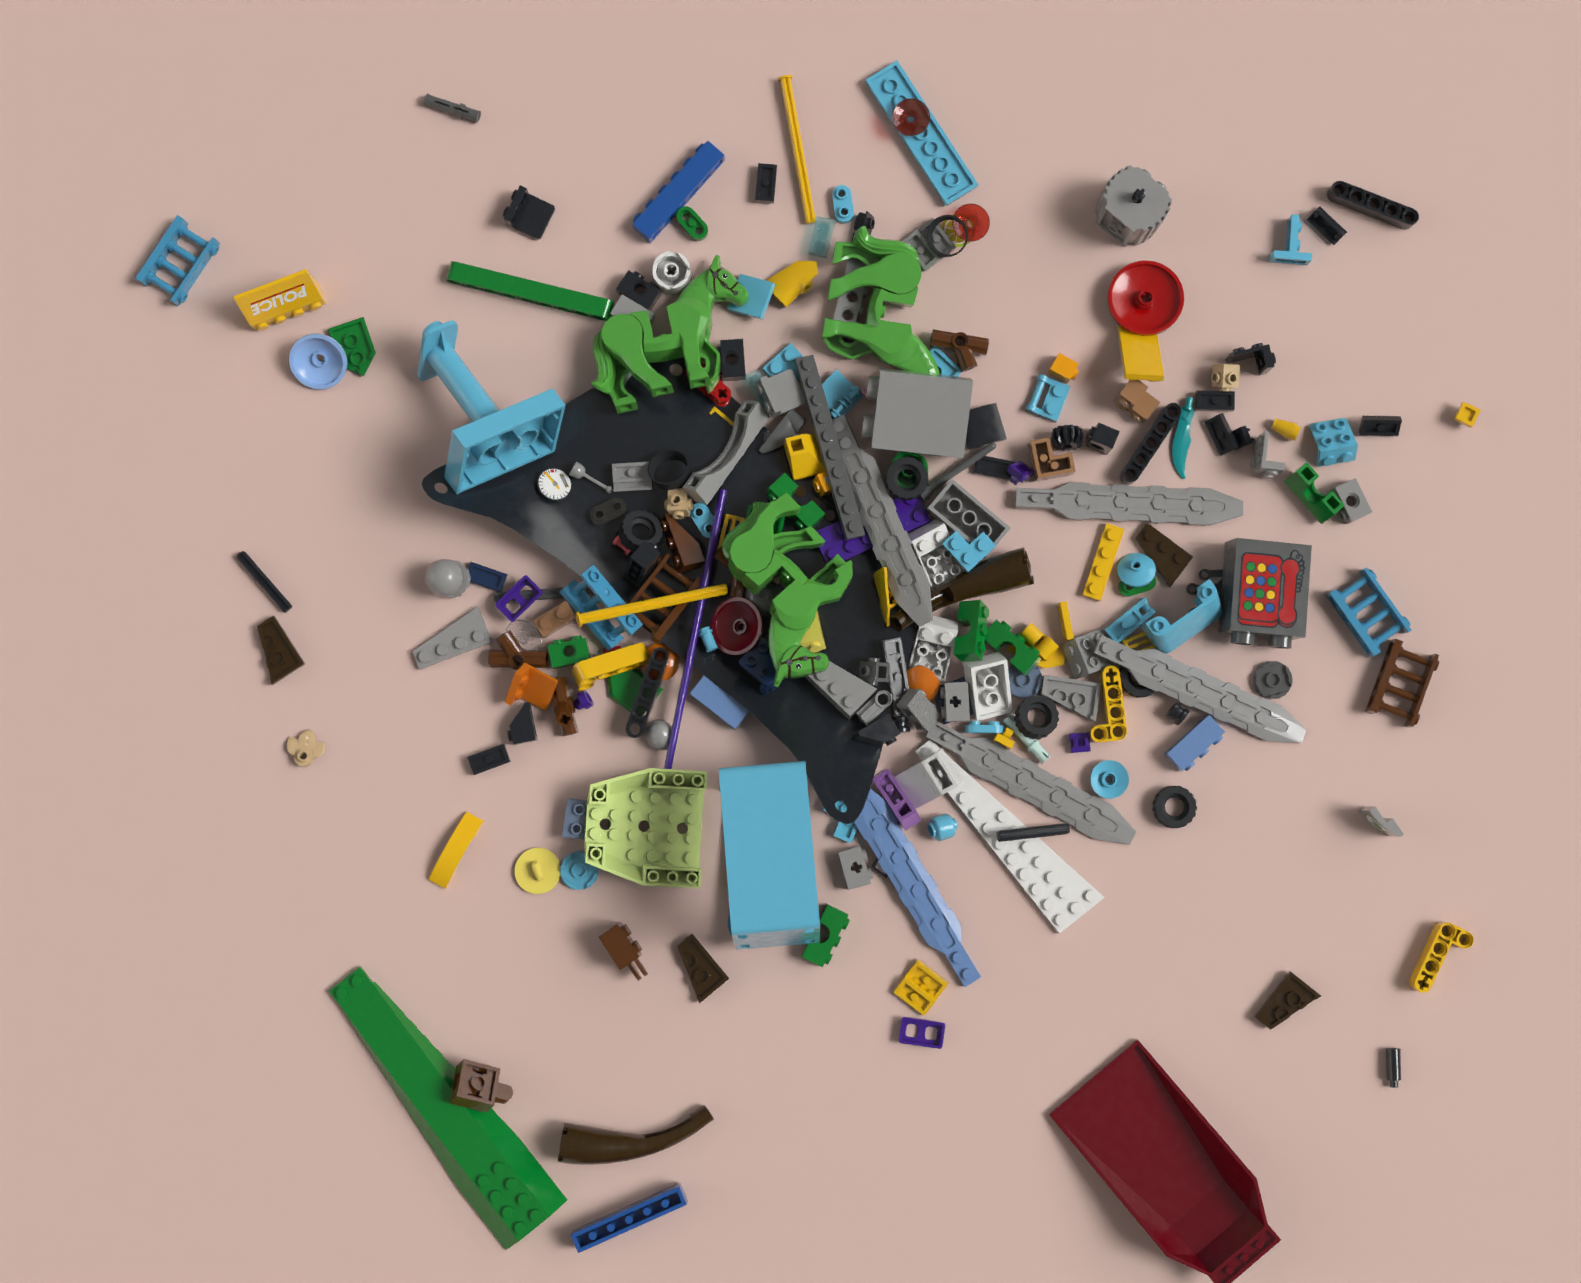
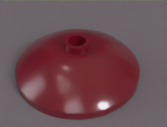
M733 597L723 601L716 608L711 619L710 629L713 630L712 635L720 650L731 655H742L752 650L761 639L763 618L760 610L753 602L745 598Z

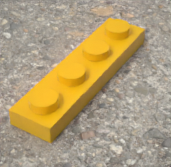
M1108 523L1105 524L1082 596L1101 601L1124 532L1123 528Z

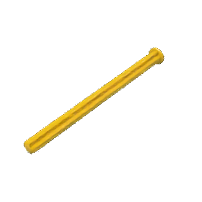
M783 75L778 77V81L781 82L805 221L806 224H813L816 222L791 84L793 77L792 75Z
M726 584L581 614L576 612V620L578 626L582 627V624L725 595L728 593Z

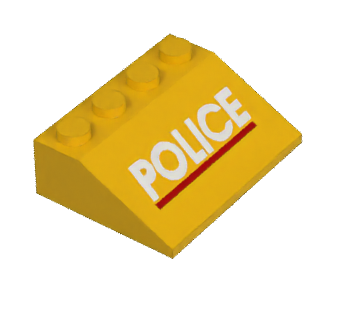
M307 269L233 296L249 325L258 331L267 329L268 325L273 323L281 324L289 317L302 316L305 311L310 309L312 311L318 310L323 304H326L319 283Z

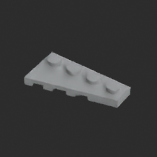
M476 607L413 651L420 670L492 643L480 608Z

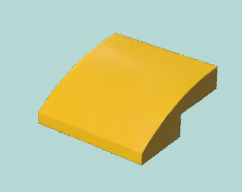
M917 959L893 993L925 1016L949 982Z

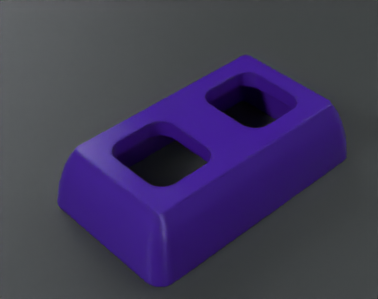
M524 575L496 602L495 606L511 622H514L543 592L527 575ZM525 586H529L534 591V595L529 600H526L520 594V590ZM511 599H515L520 604V608L515 613H511L506 607V604Z
M903 1017L899 1042L941 1049L943 1047L945 1023ZM908 1024L918 1026L916 1037L906 1036ZM927 1027L937 1028L935 1040L925 1038Z

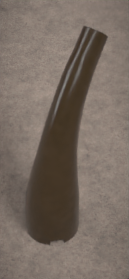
M1022 547L993 556L975 565L969 572L964 571L931 589L932 612L966 599L1002 593L1034 584V576L1030 574L1031 564L1025 548ZM903 609L890 617L891 626L898 632L915 622Z
M703 1105L691 1113L690 1118L666 1130L650 1134H633L564 1122L557 1162L573 1165H597L642 1158L678 1144L713 1121L714 1118L707 1107Z

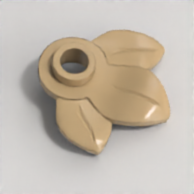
M310 729L302 732L298 739L289 737L287 740L288 752L294 756L296 764L301 767L309 766L315 758L320 757L325 751L326 744L324 742H316L315 735ZM301 755H307L305 759H300Z

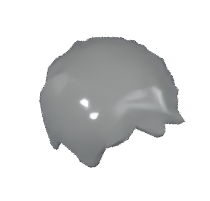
M657 719L652 721L646 728V739L649 745L656 750H668L672 730L671 725L665 720Z

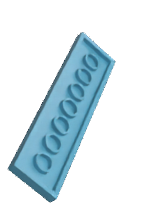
M897 60L865 80V83L946 206L978 187L977 181Z

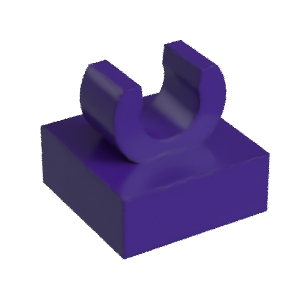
M1022 461L1009 465L1007 472L1012 475L1010 482L1014 485H1017L1018 481L1022 483L1034 474V470Z
M1089 732L1069 734L1071 753L1091 751Z

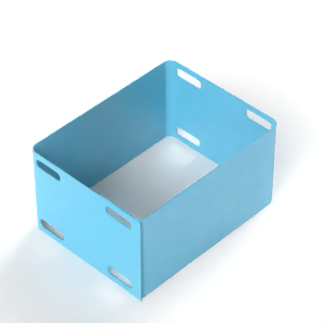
M797 761L719 768L731 933L736 950L820 943V919L806 762Z

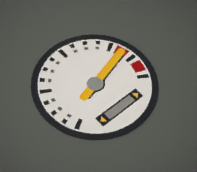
M549 467L539 474L537 487L545 498L552 501H561L572 492L573 482L570 475L563 469Z

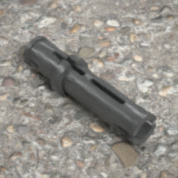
M428 93L424 98L425 106L457 115V118L460 119L466 118L476 123L480 120L481 111L468 108L465 104L461 103L459 105L429 95Z

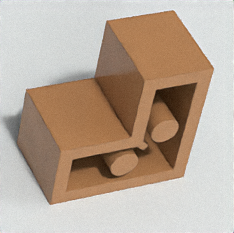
M1129 380L1114 399V402L1120 410H1126L1132 414L1131 417L1136 422L1145 423L1160 404V401L1146 392L1148 386L1140 380Z
M1050 438L1029 442L1028 448L1035 482L1073 475L1076 471L1072 453L1053 456Z

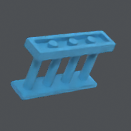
M177 215L136 276V279L145 286H148L149 283H154L173 295L171 301L179 307L181 303L186 301L187 293L211 257L215 256L219 251L220 243L213 237L208 242L188 229V223ZM184 235L204 248L199 258L177 245L180 236ZM174 251L194 264L188 274L167 261L166 257L170 252ZM164 267L183 279L178 289L156 276L159 268Z
M594 565L580 575L583 581L578 584L574 579L560 591L571 607L580 614L600 610L596 605L600 601L606 608L626 604ZM589 586L594 592L595 596L593 598H590L584 591L586 587ZM635 614L615 617L620 624L617 628L608 619L586 623V625L609 651L623 639L621 636L623 632L626 631L631 636L643 625Z
M1366 567L1359 571L1362 577L1343 591L1334 589L1325 596L1367 655L1373 657L1381 652L1379 645L1400 630L1404 634L1412 629L1409 627L1410 622L1405 616L1402 617L1377 582L1376 574ZM1367 583L1373 593L1355 606L1349 607L1345 602L1346 597ZM1379 599L1385 608L1364 623H1360L1356 618L1357 613ZM1390 614L1396 624L1375 639L1371 638L1367 633L1368 629Z

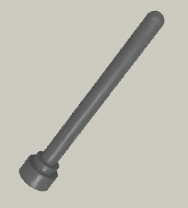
M994 442L989 443L928 485L922 495H920L921 499L924 502L930 499L933 491L996 448V444Z

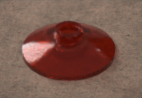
M913 98L905 99L894 108L892 121L895 128L901 134L916 136L924 132L928 127L930 112L922 101ZM908 117H913V118H914V121H913V122H909V121L907 120V118H908Z
M977 204L962 205L953 215L961 219L966 225L968 242L980 240L989 230V216L986 210ZM952 220L955 234L965 241L966 233L963 226ZM967 221H972L973 226L968 227Z

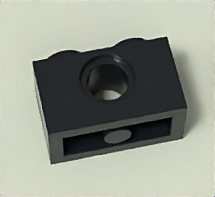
M628 270L616 288L617 293L626 296L651 311L661 296L660 288L651 281L648 283L643 280L644 277L636 271L633 273ZM637 287L645 289L642 294L635 293Z
M743 339L720 340L721 346H717V351L722 359L719 376H723V381L746 380ZM729 356H733L736 358V362L728 364L726 359Z
M1098 422L1095 427L1092 426L1086 435L1085 440L1088 441L1086 447L1107 455L1113 449L1120 431Z

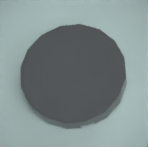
M1268 661L1260 665L1253 677L1257 692L1268 699H1278L1285 696L1293 683L1289 668L1278 661Z

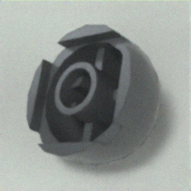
M772 581L756 596L746 589L745 599L753 602L760 610L761 615L766 617L771 615L769 609L772 600L782 591L778 584Z

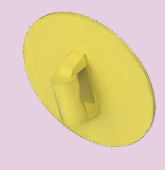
M532 848L525 851L518 858L515 865V877L520 887L532 894H543L552 890L559 882L561 865L556 855L544 848Z

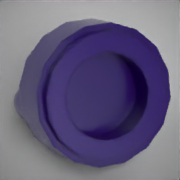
M586 690L577 693L578 697L574 701L576 709H589L594 705L591 696Z

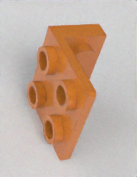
M524 663L514 674L505 703L511 706L516 700L519 701L522 698L546 711L558 680Z

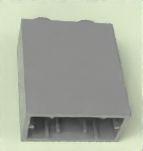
M879 368L878 377L868 376L866 399L875 400L874 415L864 414L861 437L871 438V448L964 458L973 380L966 377Z

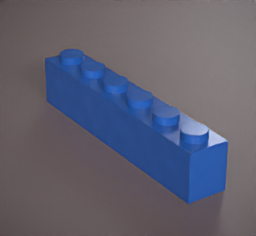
M708 140L705 144L701 143L695 150L696 154L692 158L686 159L683 163L684 167L680 172L676 171L671 176V182L667 186L663 185L658 191L659 195L646 204L644 212L642 214L638 213L634 217L633 229L650 244L677 215V211L687 204L725 161V155Z
M677 1183L572 1230V1240L577 1252L580 1253L687 1205L688 1199L681 1183Z

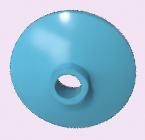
M1131 553L1124 556L1117 566L1118 577L1124 584L1131 587H1142L1149 584L1156 573L1153 560L1141 553Z
M1106 760L1098 763L1093 768L1090 783L1096 794L1103 798L1112 799L1119 797L1126 791L1129 784V776L1122 764L1117 761ZM1106 776H1110L1112 778V781L1110 783H1107L1105 781Z

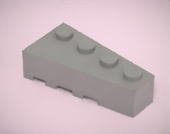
M830 661L826 671L804 676L848 720L877 690V688Z

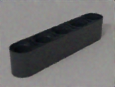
M1344 181L1334 182L1327 190V198L1331 202L1403 230L1410 229L1419 220V214L1415 209ZM1334 188L1339 189L1341 191V195H1337L1334 192ZM1352 195L1357 196V198H1358L1359 201H1358V202L1353 201V199H1352L1351 196H1352ZM1369 202H1373L1376 205V209L1371 208ZM1387 209H1391L1394 215H1389ZM1405 216L1411 218V223L1405 220Z
M1169 403L1161 411L1120 473V480L1123 484H1133L1140 477L1180 417L1182 409L1177 403ZM1167 409H1173L1176 413L1175 417L1169 416ZM1157 424H1162L1165 427V432H1159ZM1152 440L1155 443V447L1149 448L1146 441ZM1137 455H1141L1144 458L1143 464L1136 461ZM1131 471L1134 474V478L1128 479L1125 476V472Z
M656 648L651 654L626 725V733L631 738L642 736L646 729L670 660V653L665 648ZM659 651H664L666 654V658L662 662L656 659V654ZM652 669L659 671V677L656 680L650 678L649 674ZM646 687H650L653 690V695L650 698H646L643 695ZM640 705L645 706L647 710L644 716L637 714V708ZM633 724L640 726V732L637 735L633 734L630 730Z

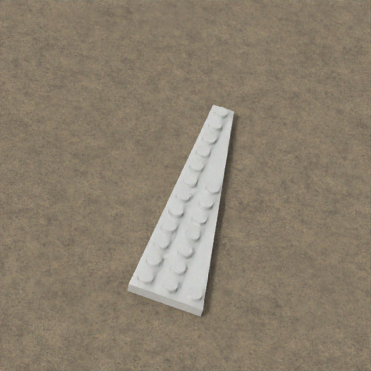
M929 740L917 749L915 753L923 760L940 748ZM947 755L962 779V782L957 787L947 793L1059 934L1105 898L1040 838L999 842L996 836L998 831L1027 827Z

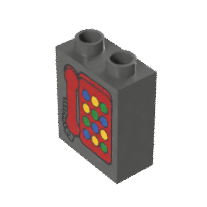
M1235 538L1225 542L1221 592L1223 613L1219 620V633L1231 634V644L1254 645L1255 636L1268 638V647L1291 649L1292 640L1305 638L1312 545Z

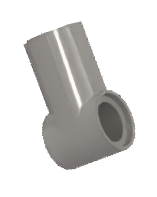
M885 690L879 691L855 714L867 726L891 704V694ZM879 695L886 697L887 702L885 705H881L878 702Z

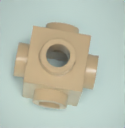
M1213 364V373L1211 375L1212 387H1219V391H1231V388H1239L1240 365Z
M683 488L668 490V499H665L664 502L665 511H668L669 515L674 519L690 517V510H693V500Z

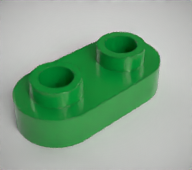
M687 206L681 207L676 215L678 223L694 240H704L708 235L706 223L692 208ZM688 215L690 218L689 220H684L683 216ZM701 229L702 233L696 234L695 231Z
M1156 577L1149 584L1142 587H1132L1131 590H1127L1126 584L1120 581L1118 584L1119 593L1122 596L1131 597L1149 591L1155 587Z

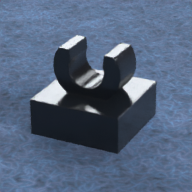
M1246 425L1232 431L1239 446L1235 451L1252 444L1254 438H1250L1248 433L1250 428H1246Z

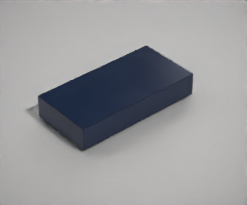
M474 562L470 563L468 568L471 577L470 582L502 592L508 574Z

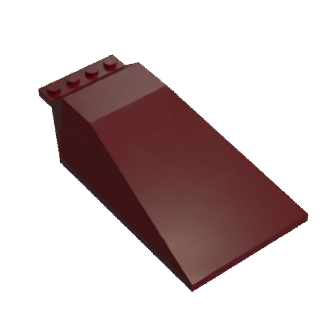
M1139 1040L1135 1041L1049 1114L1166 1257L1208 1275L1213 1283H1232L1281 1241L1279 1236L1268 1225L1257 1178Z

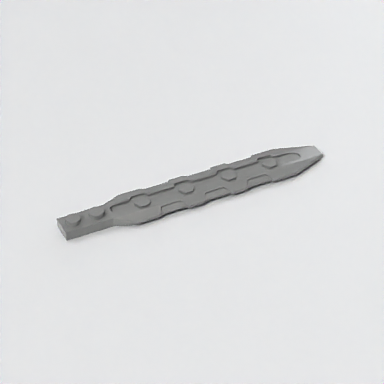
M843 414L832 421L862 525L865 526L873 544L872 549L877 560L880 561L882 567H887L888 585L895 601L921 627L933 620L930 583L922 565H919L908 533L904 531L897 515L892 497H889L875 458L860 448L847 416Z
M1069 482L1056 489L1016 488L1015 508L1054 510L1068 519H1112L1113 521L1121 522L1134 520L1150 521L1151 523L1178 522L1188 523L1189 525L1210 526L1243 516L1242 500L1211 488L1189 487V489L1166 488L1165 486L1136 487L1128 486L1127 484L1093 485L1085 482Z
M1102 635L1097 641L1093 654L1127 668L1138 684L1169 695L1182 704L1213 715L1214 718L1245 729L1247 733L1265 741L1302 743L1307 730L1279 704L1243 691L1239 686L1206 674L1205 671L1185 665L1156 649L1136 651Z
M938 721L935 722L925 736L958 754L969 772L1008 790V793L1036 805L1043 812L1052 817L1060 818L1076 827V830L1093 839L1130 845L1136 834L1133 827L1113 805L1095 795L1087 794L1061 777L1058 778L1038 767L1036 763L1023 759L1004 749V746L988 737L968 738Z

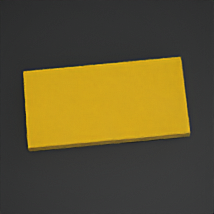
M1118 326L1117 331L1124 378L1132 381H1163L1164 371L1158 336L1136 335Z

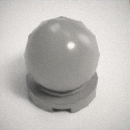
M440 559L433 562L426 570L425 581L427 587L437 596L456 598L463 595L462 593L470 586L471 577L469 570L459 561Z

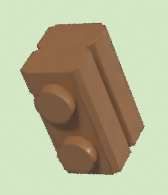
M564 601L559 604V607H554L533 621L541 635L546 638L575 621L576 615L569 603Z

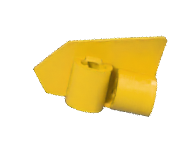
M796 261L766 280L775 284L772 294L785 308L800 293L803 295L813 286L812 279L818 274L817 261Z
M883 567L873 576L880 599L883 619L888 627L890 626V611L894 610L897 602L888 585L887 567Z
M1032 622L1020 633L1026 640L1024 644L1028 647L1032 645L1040 652L1038 656L1041 660L1037 664L1038 666L1050 668L1064 665V652ZM1009 645L1007 647V651L1013 654L1016 653L1015 646Z

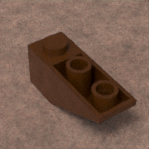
M665 513L660 522L666 536L667 548L671 550L674 566L677 567L679 573L700 568L705 559L699 543L668 513Z

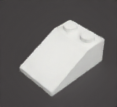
M997 652L984 655L982 661L963 662L965 681L968 682V692L976 721L1012 713L1007 659Z

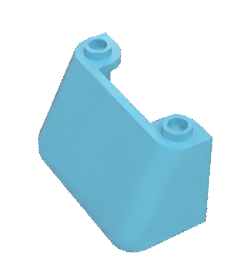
M1210 579L1196 587L1197 597L1193 602L1197 607L1178 621L1170 625L1164 617L1159 616L1140 626L1158 651L1165 654L1172 652L1221 617L1223 610L1219 595Z

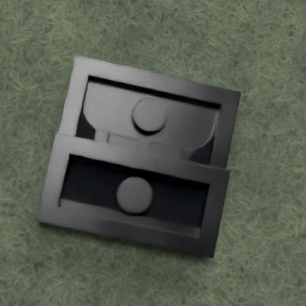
M996 403L970 409L966 435L968 450L1007 439Z

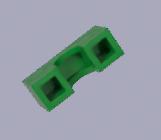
M1306 462L1285 479L1284 483L1320 524H1323L1334 516L1344 504L1333 491L1328 494H1322L1317 491L1314 481L1319 475Z
M784 473L768 488L766 494L770 501L778 499L786 492L792 497L798 485ZM811 500L808 504L800 506L799 514L786 517H790L794 521L796 528L802 530L809 526L814 527L823 519L825 513Z
M981 600L959 602L957 619L965 627L970 626V630L966 635L955 637L954 656L961 662L983 660V653L986 650L984 642L985 635H987L986 623L989 617V609Z
M996 619L987 629L985 641L997 652L1004 645L1010 644L1015 646L1016 653L1010 660V663L1023 675L1027 676L1040 662L1041 658L1038 656L1040 652L1032 645L1028 647L1024 644L1026 640L1020 634L1016 633L1014 635L1009 631L1011 627L1005 621L1000 623Z
M827 904L820 917V923L828 927L829 936L820 943L807 944L802 957L821 967L824 964L828 965L833 956L830 953L833 946L837 947L841 940L839 936L841 930H845L849 924L848 914Z

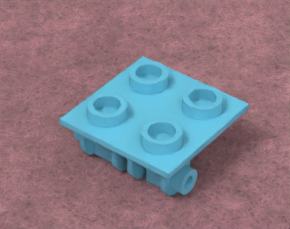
M837 369L822 384L833 419L843 414L846 415L864 396L861 390L851 384Z

